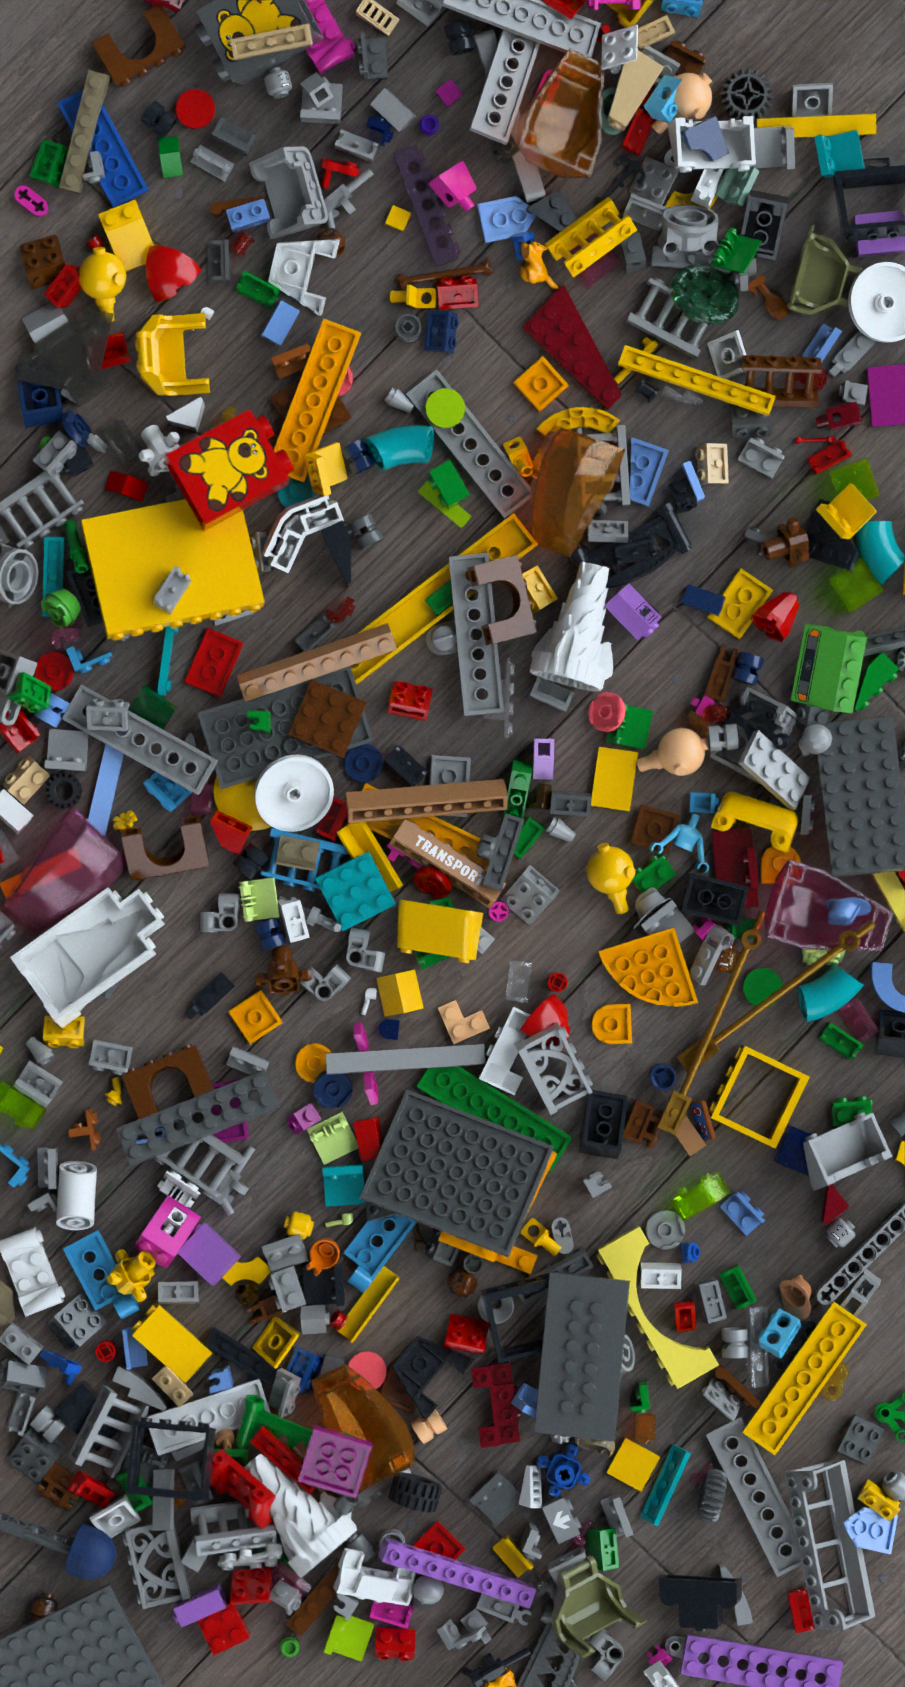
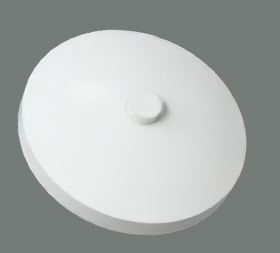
M882 262L867 267L857 275L849 291L848 306L851 318L860 332L874 341L890 343L905 338V267L897 263Z
M288 755L273 761L262 771L254 789L255 805L264 821L278 830L287 832L305 830L318 823L330 809L334 796L333 782L325 767L317 760L305 755Z

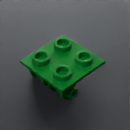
M731 227L726 230L724 239L720 241L721 244L718 245V250L713 254L710 266L745 274L762 241L737 235V230Z
M625 704L624 720L617 729L608 732L606 742L645 750L653 711Z

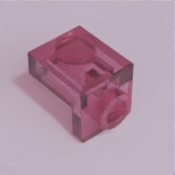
M206 783L200 795L192 794L191 814L211 815L213 785Z

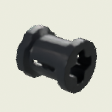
M644 378L634 392L640 393L648 400L647 402L651 403L660 389L653 387Z

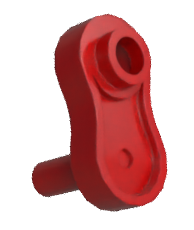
M322 158L320 167L325 168L321 187L329 188L333 171L358 176L360 168L356 167L357 163L346 160L345 163Z

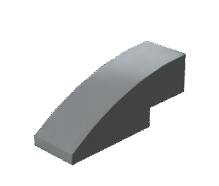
M865 1269L852 1284L839 1305L857 1317L880 1286L881 1279Z
M119 1364L112 1381L130 1388L129 1397L165 1411L167 1404L157 1390L142 1376L131 1369L127 1370V1367Z
M719 1564L721 1577L734 1578L723 1564ZM743 1591L740 1602L734 1607L737 1626L753 1623L751 1611Z

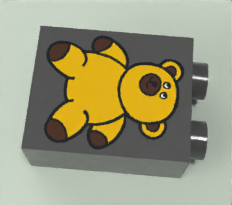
M214 0L196 10L202 21L195 25L196 32L205 46L214 45L219 58L214 60L213 64L224 82L231 79L234 83L245 85L324 39L305 0ZM309 24L313 45L234 60L231 39Z

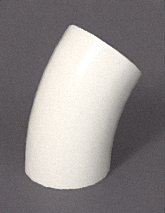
M67 1161L60 1164L56 1223L59 1227L67 1230H84L94 1225L97 1167L84 1161Z

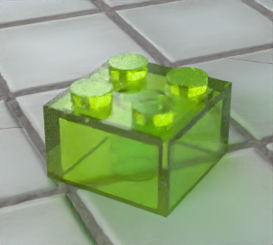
M867 457L829 470L837 496L850 483L860 491L867 501L880 496Z
M862 558L857 560L853 572L843 570L826 582L848 615L884 591Z

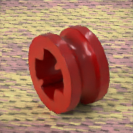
M336 1310L330 1317L329 1325L334 1326L336 1330H340L345 1325L348 1316L342 1314L340 1310Z

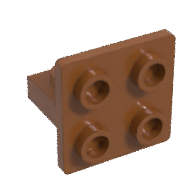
M88 1108L86 1110L87 1125L86 1121L76 1122L72 1124L73 1127L68 1129L69 1137L89 1134L91 1149L95 1150L102 1143L100 1131L96 1132L98 1115L97 1111L93 1112V1108Z

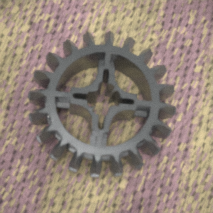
M747 68L746 74H744L743 70L739 69V76L732 72L731 76L733 79L730 77L725 79L728 84H722L721 88L726 91H721L720 96L726 98L721 99L720 103L727 104L723 108L724 111L731 110L728 115L729 117L736 114L735 120H739L740 116H753L754 122V115L761 119V112L763 114L768 113L766 107L772 106V103L768 100H773L774 95L768 93L773 91V87H766L770 84V81L766 80L763 82L762 80L765 75L762 74L758 77V70L750 74L751 70ZM745 81L743 89L731 91L735 84ZM751 82L758 85L762 93L753 90L751 87ZM746 89H747L748 95H749V96H752V97H749L747 103H746V99H745V96H744V93H745ZM731 98L739 100L742 103V109L738 108ZM762 100V103L757 108L749 110L752 101Z
M709 1469L706 1472L698 1502V1520L713 1524L718 1520L727 1486V1475L725 1472L718 1469Z

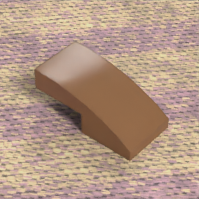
M685 1115L675 1136L688 1155L692 1156L705 1147L706 1144Z

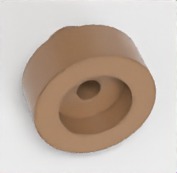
M222 1429L215 1434L216 1445L224 1448V1450L231 1449V1445L235 1442L233 1430Z

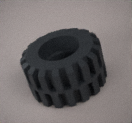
M395 1473L388 1498L392 1502L412 1510L427 1513L436 1512L442 1486L431 1479L415 1474Z

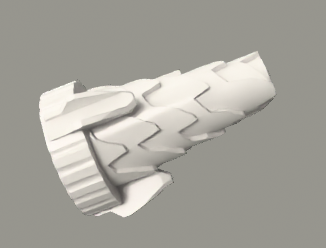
M580 562L575 583L570 589L566 603L563 602L558 622L554 621L553 628L547 631L532 652L531 656L533 659L529 670L531 674L588 691H601L603 689L604 681L613 674L611 643L604 642L600 644L605 626H602L606 612L605 600L608 591L606 584L609 568Z
M259 1454L244 1467L276 1495V1499L270 1507L269 1516L274 1519L276 1531L280 1535L284 1552L289 1560L288 1564L300 1578L357 1530V1526L351 1520L352 1512L347 1515H341L334 1509L336 1498L324 1491L320 1495V1502L318 1503L311 1494L309 1495L264 1455Z

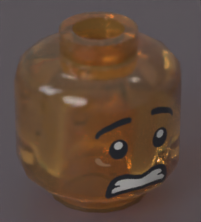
M731 945L728 949L721 951L715 964L717 971L732 973L740 955V952L735 950V945Z

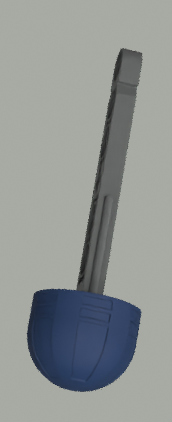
M0 1511V1530L67 1554L68 1558L65 1566V1573L82 1579H98L107 1574L114 1565L116 1558L114 1542L108 1534L96 1527L94 1528L83 1523L76 1537L72 1538Z

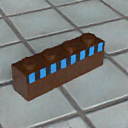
M338 1558L333 1561L304 1597L300 1607L293 1611L286 1620V1625L300 1636L305 1633L336 1594L333 1586L340 1571L338 1567L340 1560Z

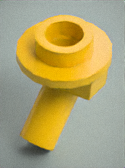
M115 1077L112 1078L113 1090L104 1094L107 1096L106 1101L114 1106L117 1104L122 1105L120 1079Z

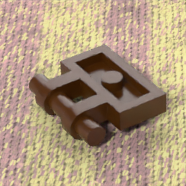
M636 1100L625 1126L623 1138L641 1144L643 1137L647 1138L646 1147L653 1149L655 1143H658L660 1138L658 1135L661 1129L657 1125L664 1111L660 1109L658 1117L652 1114L655 1107ZM653 1121L655 1124L651 1133L646 1132L649 1122Z
M54 1462L43 1478L49 1485L46 1487L40 1483L36 1489L42 1493L44 1498L47 1499L48 1497L57 1503L56 1506L61 1509L63 1507L67 1511H70L73 1507V1504L67 1501L68 1498L71 1497L76 1501L79 1498V1495L67 1489L75 1474L57 1462ZM56 1487L64 1492V1495L62 1497L52 1491L53 1488Z

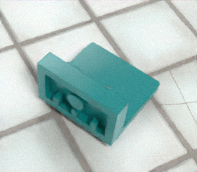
M857 130L828 137L824 135L814 136L821 175L823 177H834V171L865 169Z
M363 1164L325 1166L322 1168L325 1205L327 1207L365 1204V1201L360 1199L364 1189Z

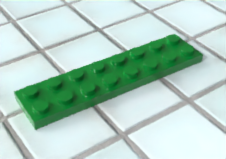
M460 1066L428 1068L416 1086L443 1104L553 1146L557 1156L549 1169L550 1171L553 1170L573 1138Z

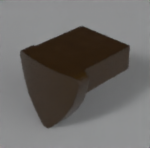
M538 783L536 803L526 802V808L549 810L552 785Z

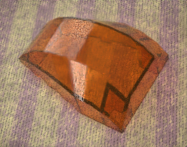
M569 48L557 63L519 120L516 143L527 162L562 178L591 177L602 140L600 128L602 126L601 108L603 107L602 90L604 89L605 69H601V62Z
M555 425L546 434L534 457L531 479L532 535L539 546L571 557L582 539L587 525L591 524L597 509H600L606 494L610 493L613 488L626 449L559 425Z
M343 1364L311 1380L317 1406H320L322 1414L320 1416L321 1422L324 1424L325 1429L348 1433L355 1438L373 1443L358 1492L414 1466L415 1451L407 1424L367 1379L353 1368Z

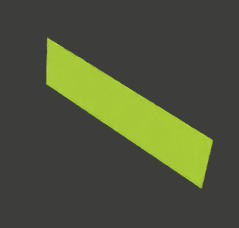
M428 480L419 489L418 493L459 527L463 528L472 517L459 505L448 510L447 506L443 508L437 498L439 492L437 489L433 490Z

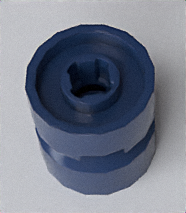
M363 438L341 450L346 461H350L349 467L354 475L376 464L372 453L367 452L368 446Z
M740 651L736 661L738 667L734 668L731 678L756 686L759 677L757 671L761 670L764 659Z
M278 917L254 924L256 935L260 936L259 944L262 951L286 944L283 933L279 932L281 926Z
M659 1063L651 1068L649 1079L657 1089L667 1090L675 1084L676 1073L671 1066Z

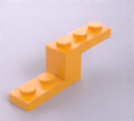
M442 1231L438 1238V1241L492 1262H501L531 1274L538 1257L537 1254L513 1246L508 1258Z

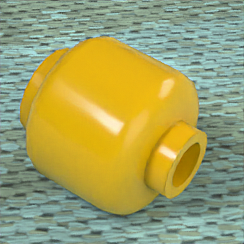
M294 1211L290 1217L286 1216L283 1227L287 1228L286 1233L288 1236L300 1235L301 1239L304 1240L307 1236L310 1237L314 1221H311L310 1215Z

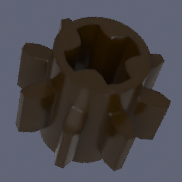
M250 1280L247 1283L241 1282L235 1288L236 1296L234 1298L243 1306H246L247 1303L252 1305L259 1297V1288Z

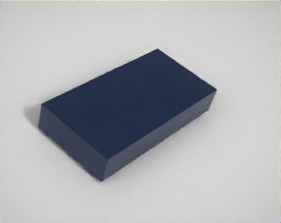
M688 584L681 603L719 617L726 597Z

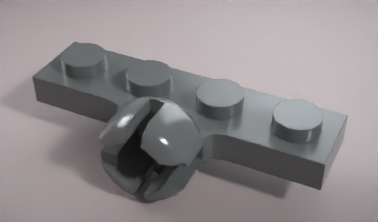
M505 813L497 837L482 835L476 855L478 858L489 862L483 887L502 892L524 819Z

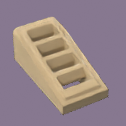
M363 0L356 10L358 17L387 36L391 34L400 20L374 0ZM368 5H370V6H371L370 9H369L368 12L365 14V13H364V10L366 9V7H367ZM375 9L378 10V12L376 13V15H375L374 18L372 19V18L370 17L371 14L373 13V11H374ZM381 14H384L385 16L379 24L377 20ZM388 18H390L391 22L389 23L387 28H384V24L386 23Z

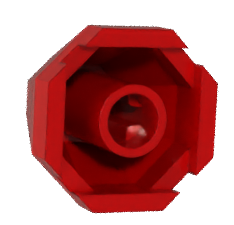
M783 592L760 606L750 617L755 627L759 631L764 629L767 631L765 635L769 639L781 643L791 631L800 605L798 597L792 592Z

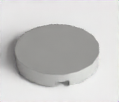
M659 1210L653 1213L647 1220L645 1227L646 1236L655 1247L663 1250L672 1249L682 1241L685 1234V1224L674 1211Z

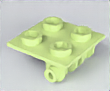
M274 878L239 882L240 886L238 888H240L241 892L240 900H242L241 906H243L245 922L280 917Z
M818 944L817 950L816 945H806V947H802L803 958L801 962L811 965L838 944L828 945V950L826 944H824L823 950H821L820 944ZM843 950L841 953H839L826 964L837 965L838 963H841L843 956L845 954V950Z
M343 1112L307 1129L309 1137L314 1143L324 1165L358 1149L357 1140Z

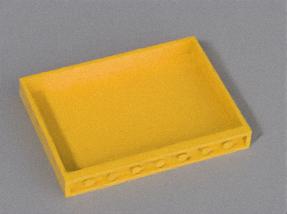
M186 499L81 520V528L107 639L120 640L125 635L139 636L144 634V631L149 630L151 632H159L164 627L178 628L183 626V623L198 624L203 619L217 620L222 618V615L230 614V616H237L242 611L256 612L261 610V607H264L265 601L243 510L206 531H203ZM174 566L180 568L182 574H189L191 583L172 613L168 614L155 606L153 602Z

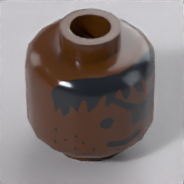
M334 228L322 229L317 235V240H340L336 257L340 256L346 248L345 238Z
M456 1269L453 1274L450 1273L448 1275L447 1285H449L451 1293L463 1297L474 1294L478 1282L474 1274L463 1269Z
M43 1592L42 1596L34 1597L30 1609V1614L34 1616L33 1620L45 1617L58 1609L59 1603L53 1599L54 1595Z

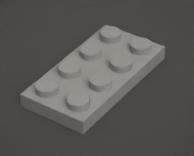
M759 730L753 731L738 763L789 810H795L810 777L780 749H777Z

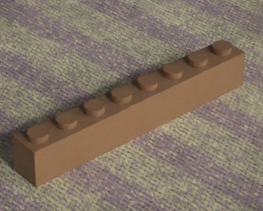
M387 623L239 674L237 678L246 702L394 651L397 648Z
M504 779L346 792V811L348 823L507 810L508 795Z

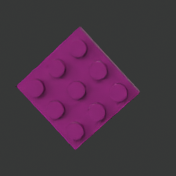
M314 1426L298 1481L356 1498L373 1443Z

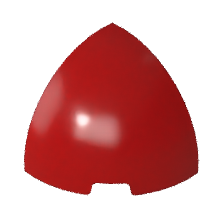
M165 246L149 247L146 258V277L150 292L156 302L164 301L177 295V289L181 288L182 285L189 286L202 270L194 260L176 249Z
M553 994L535 1009L520 1030L531 1037L557 1022L560 1028L565 1027L570 1036L567 1009L563 1002ZM556 1036L548 1038L546 1046L549 1047V1043L552 1040L553 1045H558L559 1038Z

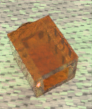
M654 1413L634 1414V1438L639 1440V1443H650V1440H655L656 1416Z

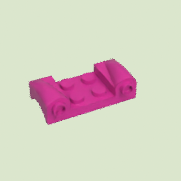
M305 0L324 37L322 41L306 49L308 56L321 76L335 65L353 58V50L356 47L351 38L347 39L343 36L326 6L325 0Z

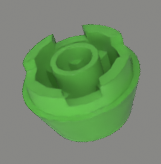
M66 589L48 593L45 599L41 601L43 612L47 610L52 617L50 622L60 629L72 626L81 611L76 597Z

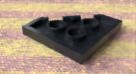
M819 499L816 508L820 504L828 505L831 502ZM815 509L806 532L809 540V559L853 572L860 553L852 537L850 539L841 538Z

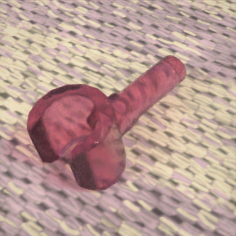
M710 1462L698 1474L691 1475L690 1482L694 1478L699 1479L695 1488L700 1487L702 1478L713 1466Z
M590 1519L580 1531V1535L573 1537L574 1543L579 1547L587 1541L583 1535L593 1523Z

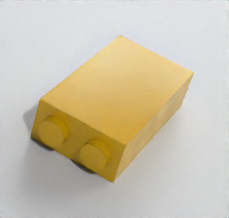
M159 1303L156 1306L152 1305L145 1312L147 1316L142 1321L138 1320L133 1325L131 1334L186 1383L209 1358L212 1351L203 1345L197 1337Z

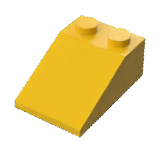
M136 200L98 214L113 252L123 263L126 272L145 265L149 247L154 246Z

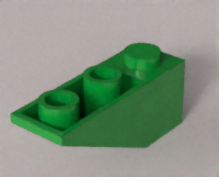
M883 652L865 669L855 700L854 712L858 709L863 711L870 704L868 700L872 696L876 698L884 690L882 686L886 682L890 684L898 676L896 672L899 668Z
M513 760L507 792V810H504L503 819L505 813L523 819L533 763Z

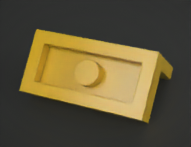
M508 1534L492 1546V1549L517 1578L528 1569L534 1568L533 1563L524 1556V1553Z

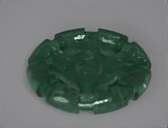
M703 264L684 267L683 271L680 270L674 276L671 283V288L673 289L671 296L676 307L681 309L687 318L700 324L704 322L708 325H719L727 322V319L733 318L740 304L738 301L740 297L734 282L732 280L729 281L724 272L712 266H709L710 269L703 267ZM701 294H706L708 299L703 298Z

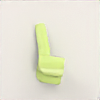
M342 1213V1220L326 1222L325 1225L326 1227L349 1225L353 1222V1214Z

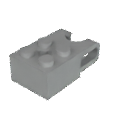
M0 650V723L12 725L18 717L21 705H17L14 701L8 699V693L16 691L18 673L26 672L33 676L37 663ZM7 710H8L9 716H8V718H5V714L7 713Z

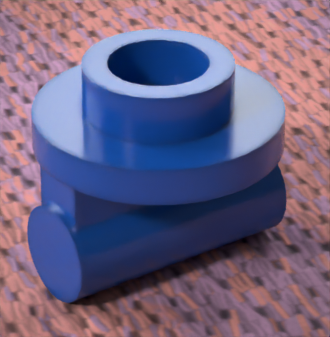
M695 1242L680 1243L683 1263L696 1262L700 1256V1248Z

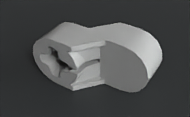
M556 1217L551 1223L554 1241L562 1246L559 1251L560 1253H570L574 1244L569 1223L564 1217Z

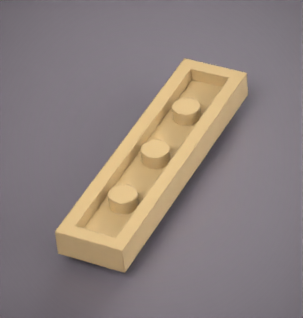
M309 24L231 39L234 60L313 45Z

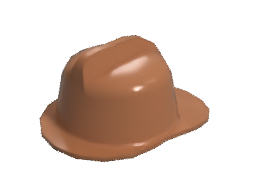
M802 1275L782 1281L780 1292L786 1312L800 1320L808 1318L810 1315L809 1298L812 1293L810 1285L803 1279Z

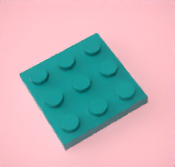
M369 851L315 878L338 924L341 926L342 932L396 905Z

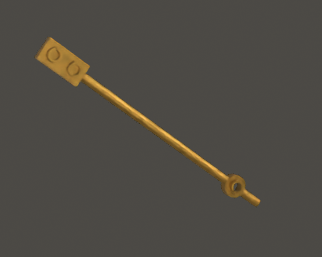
M760 910L752 928L744 931L741 935L742 951L679 1093L674 1090L672 1091L657 1125L658 1128L671 1134H677L692 1099L686 1095L749 952L752 949H756L761 943V936L758 932L766 913ZM750 935L754 937L752 943L747 941V937Z
M870 920L855 932L850 930L844 931L839 937V944L712 1038L700 1066L721 1051L718 1046L720 1042L843 950H856L860 945V938L876 926L875 923ZM849 938H853L851 945H848L847 942ZM703 1038L677 1056L687 1073Z

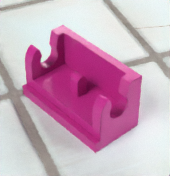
M373 1600L369 1617L408 1629L413 1605L405 1606L388 1602L378 1603Z

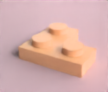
M456 1000L438 1007L453 1044L490 1029L482 1010L464 1018Z

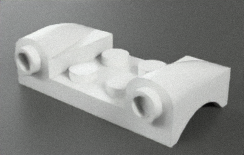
M36 1226L0 1240V1252L10 1272L25 1317L60 1304L64 1301L63 1298L65 1297L62 1286H58L42 1242L44 1239L40 1230L37 1231Z

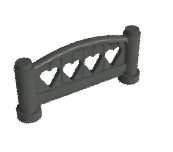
M549 1602L540 1618V1621L546 1623V1626L517 1687H544L537 1675L553 1673L556 1676L555 1680L551 1681V1687H568L575 1673L580 1655L570 1648L568 1652L563 1653L556 1643L555 1639L558 1636L554 1632L551 1619L554 1605ZM562 1655L564 1661L560 1663L561 1668L558 1671L553 1670L546 1657Z

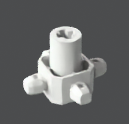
M157 425L148 426L141 433L147 449L140 451L139 458L141 461L149 463L148 473L150 476H157L160 472L169 471L164 462L165 456L180 447L178 445L180 437L176 432H171L167 437H164Z

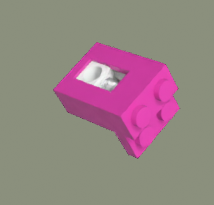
M168 1195L134 1247L139 1252L145 1251L150 1253L158 1265L167 1269L201 1217ZM162 1225L165 1226L164 1230L160 1229Z

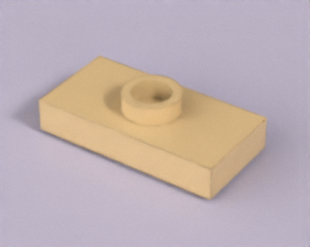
M667 15L638 28L637 47L639 51L643 50L645 45L651 46L675 34Z

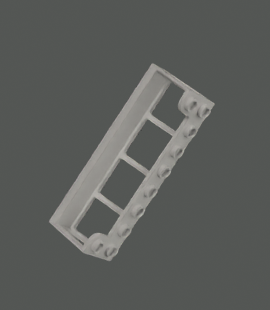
M829 1460L784 1472L814 1628L844 1630L874 1618L875 1611L863 1550L854 1545L843 1525L844 1521L855 1514L845 1460ZM822 1472L827 1499L807 1504L805 1492H810L817 1488L816 1474ZM828 1505L835 1538L815 1544L809 1510ZM836 1544L842 1578L823 1583L816 1549ZM844 1583L850 1611L848 1615L843 1616L838 1609H828L824 1588Z

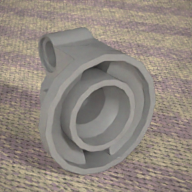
M677 205L667 208L663 212L662 233L658 239L659 246L668 257L677 255L680 250L697 251L701 249L706 255L716 253L719 245L717 242L718 215L713 210L697 205Z
M0 543V602L21 604L28 600L37 585L39 574L37 561L33 554L27 550L13 548Z

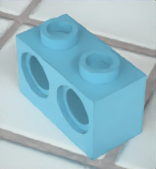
M779 1308L776 1313L771 1315L768 1327L760 1332L758 1340L760 1348L781 1359L801 1328L800 1319ZM783 1321L788 1322L786 1327H780L779 1324ZM771 1338L778 1339L774 1344L768 1342Z

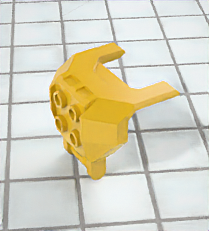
M205 313L175 316L152 315L141 331L136 332L137 370L140 373V378L157 395L178 396L210 393L209 378L187 379L185 371L183 333L185 330L205 329Z

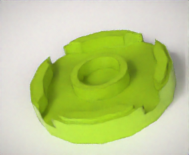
M448 388L438 389L427 399L426 415L436 427L443 429L452 428L463 419L465 403L461 395L455 390Z

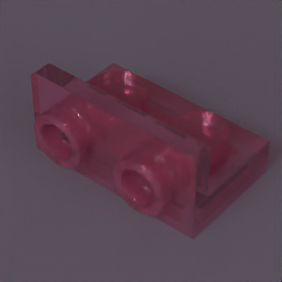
M54 629L55 634H51L52 646H55L56 650H63L62 638H64V641H78L77 637H82V629Z
M282 1562L278 1563L272 1570L271 1583L273 1588L281 1580L297 1589L301 1598L312 1588V1586Z

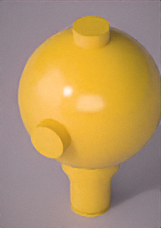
M97 247L93 249V254L89 255L82 262L79 268V283L83 291L95 299L96 305H98L100 310L101 322L106 323L115 321L113 309L114 303H116L115 296L124 288L126 270L118 257L105 252V247Z
M602 843L597 846L598 850L589 858L586 865L587 878L597 891L607 894L608 899L613 902L616 914H623L629 910L626 900V888L630 885L635 875L632 859L624 850L617 847H609L608 843Z

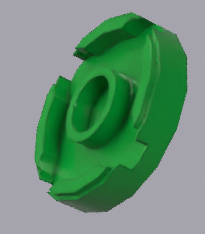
M758 968L752 970L746 976L743 982V993L745 998L756 1006L782 987V982L774 971L768 968Z

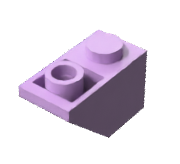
M534 739L533 779L553 780L554 739Z

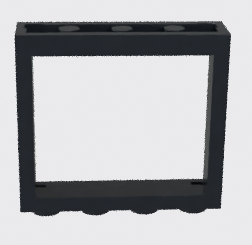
M905 165L834 171V190L842 242L882 238L894 239L905 236V220L849 225L843 189L905 183Z
M550 1273L481 1290L495 1357L499 1363L507 1361L511 1363L513 1359H526L536 1353L542 1354L543 1339L501 1350L491 1302L548 1288Z
M141 1417L140 1421L133 1420L126 1494L209 1501L216 1428H210V1423L198 1422V1426H190L191 1422L179 1421L178 1424H171V1420L159 1419V1423L152 1422V1418ZM145 1428L206 1433L200 1492L139 1486Z

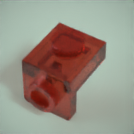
M823 368L821 373H814L813 387L819 391H822L823 386L826 385L828 380V372ZM796 372L794 381L805 384L806 373Z
M347 596L338 614L327 609L328 619L339 623V621L344 622L347 615L351 617L356 608L353 605L355 601Z

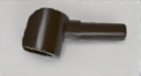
M418 1223L413 1226L415 1233L414 1250L417 1252L416 1245L422 1244L425 1251L426 1245L421 1239Z

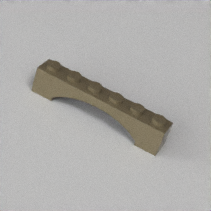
M88 70L59 186L61 189L79 194L82 193L85 181L82 174H86L96 125L110 81L109 75Z

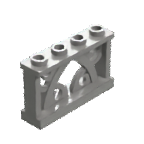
M557 1022L523 1041L519 1040L514 1043L550 1115L558 1112L559 1108L586 1094L593 1093L590 1088L593 1085L588 1074L584 1076L582 1072L585 1067L581 1059L576 1060L574 1056L577 1051L573 1043L568 1044L566 1040L569 1035L565 1027L560 1028ZM552 1036L559 1038L558 1045H553L552 1040L549 1043V1048H546L548 1038ZM541 1043V1048L527 1050ZM564 1046L568 1054L561 1051L564 1048ZM540 1056H543V1063L541 1065H536V1061H542ZM548 1057L565 1061V1068L560 1080L553 1075H543L540 1077L539 1074L547 1067ZM573 1064L578 1073L572 1072ZM574 1079L580 1080V1086L575 1090H569L565 1087L567 1084L576 1086L572 1081ZM552 1080L557 1084L555 1086L554 1083H552V1085L548 1087L547 1082ZM562 1090L566 1093L565 1095L555 1099L562 1092Z
M153 1523L127 1528L123 1535L125 1547L128 1546L130 1554H127L130 1566L133 1565L135 1572L132 1573L133 1583L138 1585L139 1593H136L138 1604H142L143 1609L186 1600L191 1597L185 1566L181 1563L182 1553L175 1524L174 1530L164 1531L155 1538L149 1531L152 1530ZM143 1533L150 1538L151 1542L148 1544L145 1539H140L143 1545L137 1546L134 1539L137 1534ZM160 1543L161 1547L164 1544H167L169 1546V1550L167 1552H163L159 1548L158 1544ZM154 1548L162 1557L173 1559V1562L168 1564L163 1570L162 1578L154 1575L145 1567L146 1560ZM136 1552L142 1553L139 1562ZM169 1570H173L175 1576H168L169 1580H166V1573ZM142 1575L148 1579L145 1583H143ZM158 1585L162 1586L159 1597L151 1598L147 1595L148 1587H153V1593H155ZM166 1588L180 1589L181 1593L165 1596Z

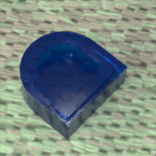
M383 1020L379 1025L380 1035L386 1039L398 1040L400 1020Z

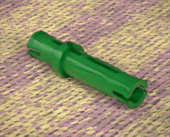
M67 520L63 526L70 546L69 554L74 561L75 571L77 573L86 572L85 570H88L85 560L86 552L82 548L76 522L74 520Z

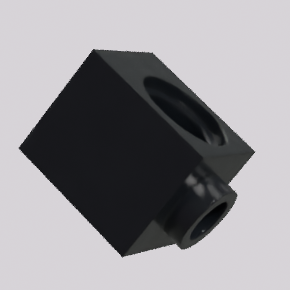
M85 447L78 449L76 454L71 459H67L63 464L66 473H71L73 477L95 466Z

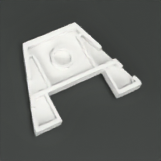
M340 240L278 242L268 282L288 296L298 300L303 306L313 310L315 314L321 316L326 297L307 292L315 253L336 258Z

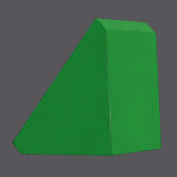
M178 136L159 138V155L163 178L183 176Z

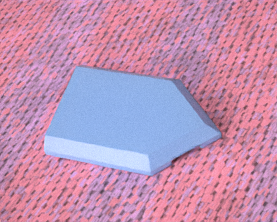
M517 196L477 204L485 243L508 239L514 234L526 232L536 218L535 215L529 214L526 211L530 205Z
M862 1507L843 1522L856 1547L891 1554L898 1515L889 1522L874 1510Z

